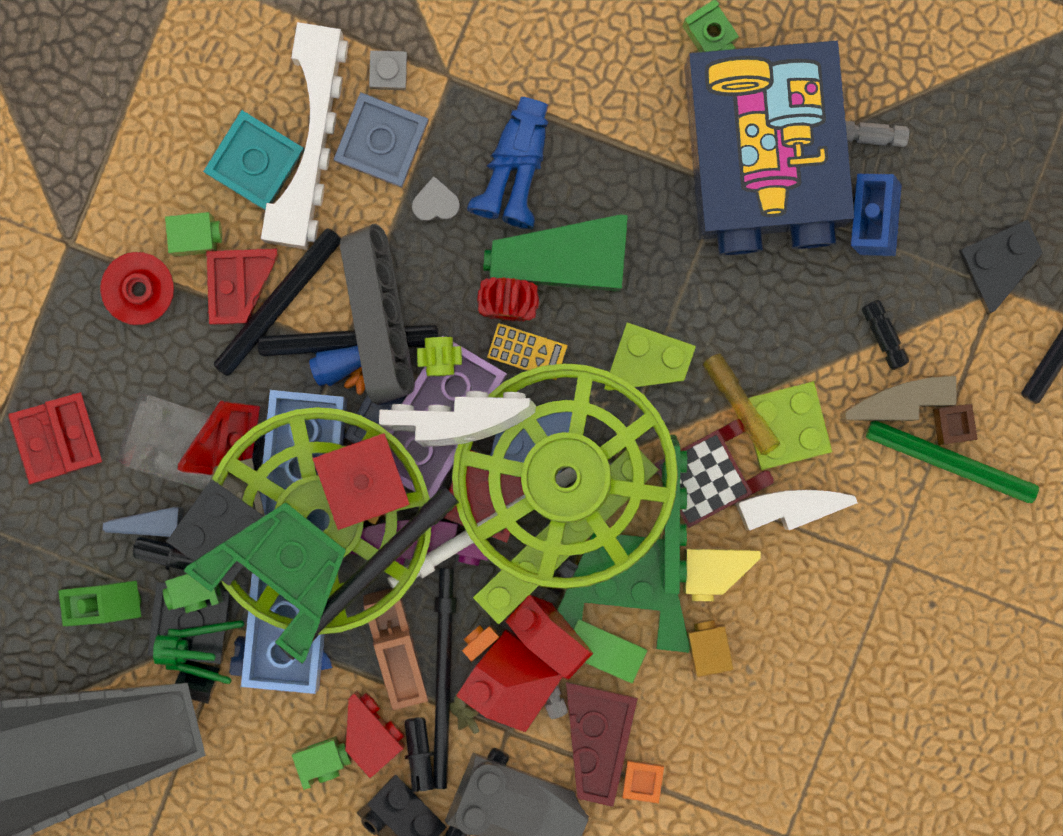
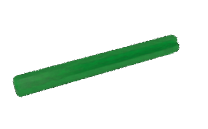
M876 420L871 421L867 428L865 437L881 445L1023 502L1034 503L1037 498L1039 486Z

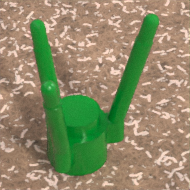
M244 621L223 622L182 630L169 629L168 635H157L155 638L153 649L154 664L166 665V670H178L213 681L230 684L232 679L228 676L184 664L187 659L214 661L216 655L213 653L188 650V641L182 640V638L241 628L244 626Z

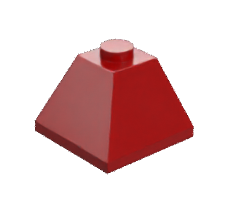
M505 630L475 666L456 696L485 718L526 732L563 676L529 650L516 635L509 630Z

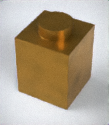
M715 619L693 623L694 630L686 632L694 674L697 677L734 670L725 626L722 624L716 625Z

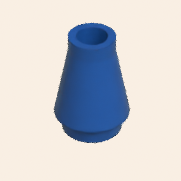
M358 345L317 352L316 357L309 360L311 372L319 386L325 384L332 386L360 368L361 361Z

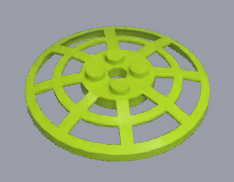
M564 363L541 366L522 372L503 382L488 397L503 398V393L517 392L528 385L547 379L569 377L578 378L574 401H552L536 406L533 415L505 430L492 456L470 451L473 441L458 444L454 454L452 480L454 497L459 501L456 506L460 520L470 539L484 556L501 570L522 581L542 587L569 589L588 587L607 581L628 570L647 554L659 539L670 518L676 498L678 470L676 452L670 433L659 412L644 394L626 380L608 371L587 365ZM592 382L605 384L621 392L634 402L644 415L626 428L610 412L589 403ZM572 412L569 432L547 436L537 421L541 417L554 413ZM587 415L604 422L617 435L599 447L591 439L583 436ZM652 427H654L659 436L665 455L666 487L644 484V463L635 440ZM525 429L535 446L527 454L524 463L504 459L511 442ZM625 447L632 461L633 483L612 479L611 468L608 462L610 458ZM467 466L489 471V491L497 516L480 526L477 525L472 515L467 498ZM563 468H572L577 474L576 482L569 488H562L556 482V476ZM501 474L521 477L522 489L525 495L524 499L508 509L501 492ZM609 494L629 497V503L623 514L609 528L598 510L605 503ZM641 500L663 503L660 514L650 533L638 548L627 555L616 537L632 521ZM536 510L543 517L551 520L546 541L530 535L516 521ZM586 519L597 536L592 540L579 544H561L566 523H574ZM507 528L523 544L543 552L538 574L527 571L507 560L492 547L487 539ZM604 546L615 565L603 571L587 576L571 578L553 577L558 556L582 555Z
M314 407L296 409L273 416L248 431L236 441L223 457L212 478L214 481L223 486L230 472L247 483L248 486L242 500L251 507L253 506L257 491H260L277 502L275 509L286 502L306 519L313 510H324L329 515L330 522L323 532L346 549L344 557L353 551L368 561L378 549L360 538L364 521L340 530L337 529L319 475H316L312 453H329L346 446L329 442H309L305 420H336L357 426L367 431L361 441L385 433L390 449L403 463L413 482L415 492L406 494L410 505L385 513V534L379 549L396 534L397 511L419 507L420 509L430 499L422 473L411 454L400 441L375 422L361 415L340 409ZM290 424L295 446L286 448L273 455L257 472L238 460L244 450L258 438L277 427ZM291 458H298L302 479L292 483L286 490L266 478L280 464ZM431 527L418 539L408 568L394 561L384 571L399 581L391 592L377 604L359 614L347 617L344 609L318 635L344 632L362 626L381 616L397 603L414 583L425 561L430 543ZM338 574L329 597L344 584H340ZM235 579L229 586L221 581L234 599L255 617L281 629H286L293 620L270 610L279 593L269 585L266 586L259 599L255 601L242 589Z

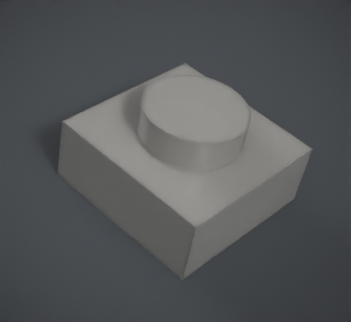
M370 51L369 88L376 90H406L407 52Z

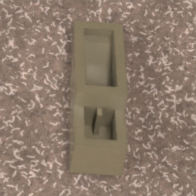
M956 376L931 377L881 390L841 412L840 421L919 420V406L950 407L956 405Z

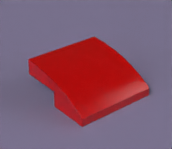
M81 392L8 414L29 485L102 463Z

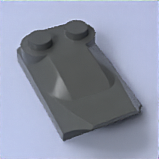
M473 753L445 822L447 825L458 828L463 833L473 836H582L589 816L580 806L573 790Z

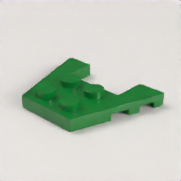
M285 502L188 565L184 572L212 592L236 561L241 563L300 610L275 643L303 664L309 653L346 549Z
M593 533L589 540L596 538V534ZM623 534L616 537L627 555L638 548L646 538ZM658 539L644 557L619 575L588 587L567 589L558 607L559 613L573 629L578 619L582 620L584 603L659 611L656 649L689 653L690 646L679 595L665 594L663 589L662 539ZM603 546L595 551L582 554L578 563V569L573 577L587 576L615 565V563Z

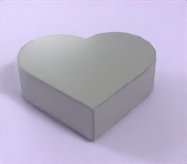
M433 176L413 200L412 210L417 219L429 222L436 217L441 220H451L459 213L460 203L457 196Z

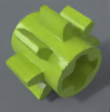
M453 337L425 338V348H417L418 367H426V376L455 375L454 365H462L461 346L453 347Z

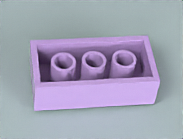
M461 347L462 365H454L455 375L426 376V367H424L414 383V391L407 395L402 404L414 406V411H428V406L444 405L451 407V412H454L455 397H466V392L481 391L490 394L504 382L507 373ZM388 431L400 441L413 457L423 475L429 497L432 498L439 491L453 468L454 454L458 444L422 447L415 441V432ZM391 450L402 484L415 492L413 482L403 463Z

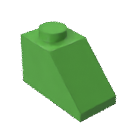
M137 581L58 590L63 626L100 624L141 617V596L138 591Z

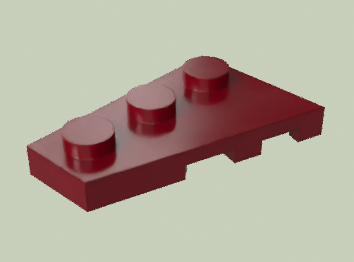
M566 681L577 799L613 807L638 698Z

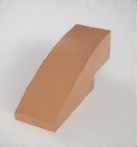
M393 588L364 595V609L366 610L377 604ZM401 598L384 614L368 622L393 711L428 702L415 644Z

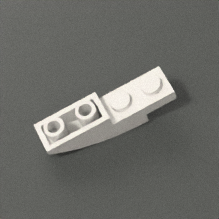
M468 391L466 392V397H455L454 412H451V407L444 405L428 406V411H414V406L393 404L391 410H380L379 425L387 431L415 432V441L422 447L449 446L484 439L503 432L533 415L536 405L530 398H526L524 393L505 392L503 393V398L488 397L489 393Z

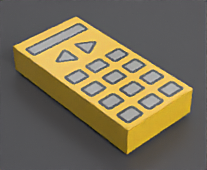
M498 323L487 358L528 371L541 366L562 364L568 345Z

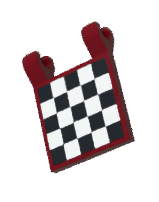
M736 419L680 449V451H687V473H680V487L687 488V510H680V514L688 528L774 483V478L768 470H764L745 481L725 442L746 431V426L741 419ZM665 458L654 463V465L659 469L657 472L659 473L661 479L663 462H665Z

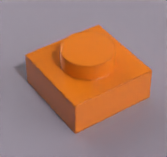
M479 625L464 639L468 645L462 652L472 662L501 635L492 625L485 630Z
M627 760L622 798L659 804L664 765Z

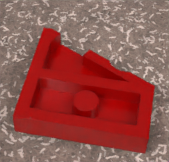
M277 248L206 251L209 325L246 324L249 321L279 256Z
M220 401L178 463L177 470L187 473L211 475L213 467L219 466L223 457L236 441L253 427L257 426L260 406ZM254 443L244 450L238 458L239 461L252 458Z

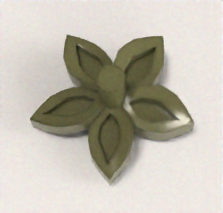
M455 696V701L450 703V711L458 718V730L469 726L474 734L478 733L479 729L473 717L477 716L479 712Z

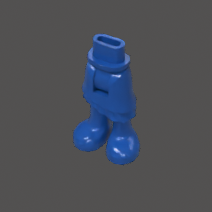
M520 97L517 110H512V118L506 124L498 145L491 155L494 159L487 165L489 169L493 170L489 184L483 194L475 196L469 201L467 210L470 213L488 219H498L510 172L517 170L502 220L514 227L528 230L533 229L535 217L529 210L527 202L534 172L541 169V162L543 161L546 137L545 127L548 124L545 115L548 104L528 97Z

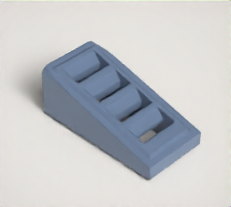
M171 507L109 520L103 523V530L107 533L170 537L183 519L184 508Z

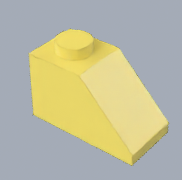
M684 548V560H686L687 581L683 583V592L685 594H692V601H714V595H723L761 559V551Z

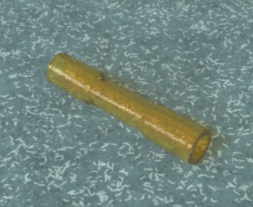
M719 353L710 357L704 362L703 367L718 390L725 395L760 454L766 455L775 450L780 445V442L765 419L758 414L739 385L738 378L722 354Z

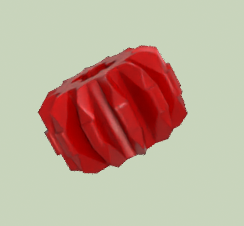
M486 278L481 281L480 290H478V311L482 316L489 317L490 319L513 322L530 321L535 318L539 305L538 286L533 282L515 278Z

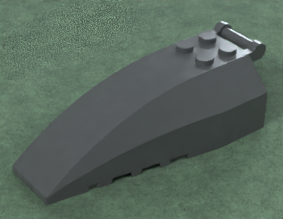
M188 683L0 699V836H31L40 830L62 822L93 806H97L123 792L145 784L147 781L206 756Z

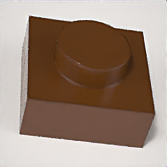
M972 404L933 409L938 445L978 440Z

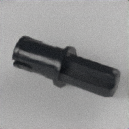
M138 537L133 547V557L165 565V570H169L170 567L184 570L194 562L170 544L143 537Z
M423 717L409 718L404 722L408 755H404V757L409 760L411 792L433 790L435 785L430 756H434V752L429 750L426 720Z

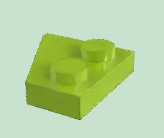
M627 322L610 373L626 380L634 387L682 382L685 380L696 346ZM607 385L604 387V390L607 391L615 390Z

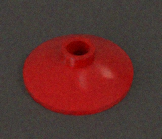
M144 252L126 253L113 260L106 268L100 285L101 298L109 313L119 321L130 325H145L159 319L168 310L174 296V281L167 266L157 257ZM138 283H143L146 287V292L138 297L134 294V287Z

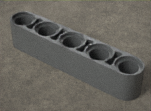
M371 224L343 236L340 240V250L366 392L373 403L382 405L411 394L414 391L415 384L389 242L384 230L377 224Z

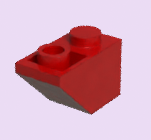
M356 690L348 699L345 751L365 774L371 778L404 749L405 744L401 739L405 735L392 720L386 723L377 713L381 709L380 706L367 692L361 695Z

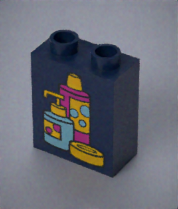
M838 40L689 53L684 66L699 240L717 238L719 255L724 256L763 251L762 234L791 232L792 249H811L836 245L835 228L845 227L854 219Z

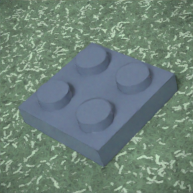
M360 92L335 154L334 162L403 188L429 120Z

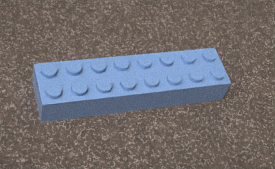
M270 390L267 420L273 416L296 409L320 407L346 411L347 398ZM324 419L305 420L309 442H329L343 446L344 422ZM290 424L277 427L265 435L263 464L273 455L286 448L295 446ZM312 453V456L315 458L326 453ZM294 457L280 464L266 478L286 490L292 483L302 479L298 458ZM260 492L264 514L267 515L275 509L277 502ZM321 509L313 510L307 518L322 531L328 527L330 522L329 515ZM253 573L250 597L257 601L267 584ZM280 594L270 608L271 611L292 619L300 611ZM248 611L241 687L316 694L320 688L325 634L318 635L312 642L307 658L302 664L296 659H290L275 643L285 629L275 627L255 617Z

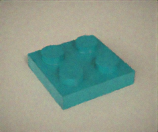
M241 110L203 172L266 211L267 203H273L305 149Z

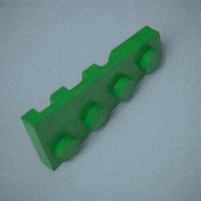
M670 435L676 452L678 480L675 502L670 518L665 526V535L662 536L663 589L665 594H680V583H686L687 581L686 560H680V546H687L686 524H680V510H687V488L680 487V473H687V451H680L677 436ZM663 462L662 483L663 487H666V462Z

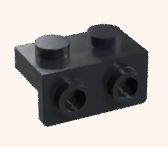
M396 774L357 811L364 828L371 834L378 836H439L447 828Z

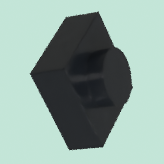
M186 660L184 663L212 672H220V668L190 660ZM180 671L175 683H188L191 699L209 704L217 681Z

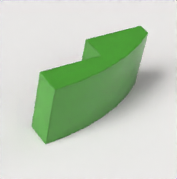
M578 619L574 631L593 652L592 656L585 663L633 684L648 650Z

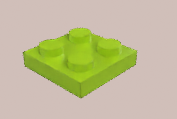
M814 381L742 400L760 470L832 452Z

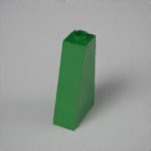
M620 214L493 240L492 250L485 249L483 271L490 272V278H515L533 282L536 285L621 291L628 215Z

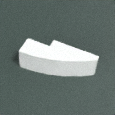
M790 490L757 495L735 504L745 529L750 531L781 518L785 530H792L858 502L855 496L837 492Z

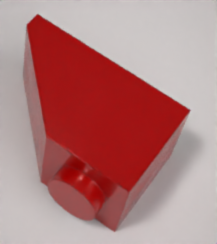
M529 595L505 621L529 650L565 679L569 680L593 654L554 605L535 596Z

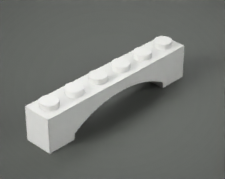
M297 22L291 59L295 65L302 67L307 82L310 102L309 132L301 163L290 185L275 204L267 203L261 235V240L265 243L308 250L309 242L316 241L319 222L318 220H313L315 206L322 205L325 188L324 184H319L321 170L328 169L331 152L329 148H325L327 134L333 135L336 125L337 114L331 112L333 98L339 99L343 79L337 76L339 62L345 63L348 53V41L343 40L344 36L341 29Z

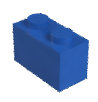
M857 174L851 246L859 255L896 256L902 184L894 174Z

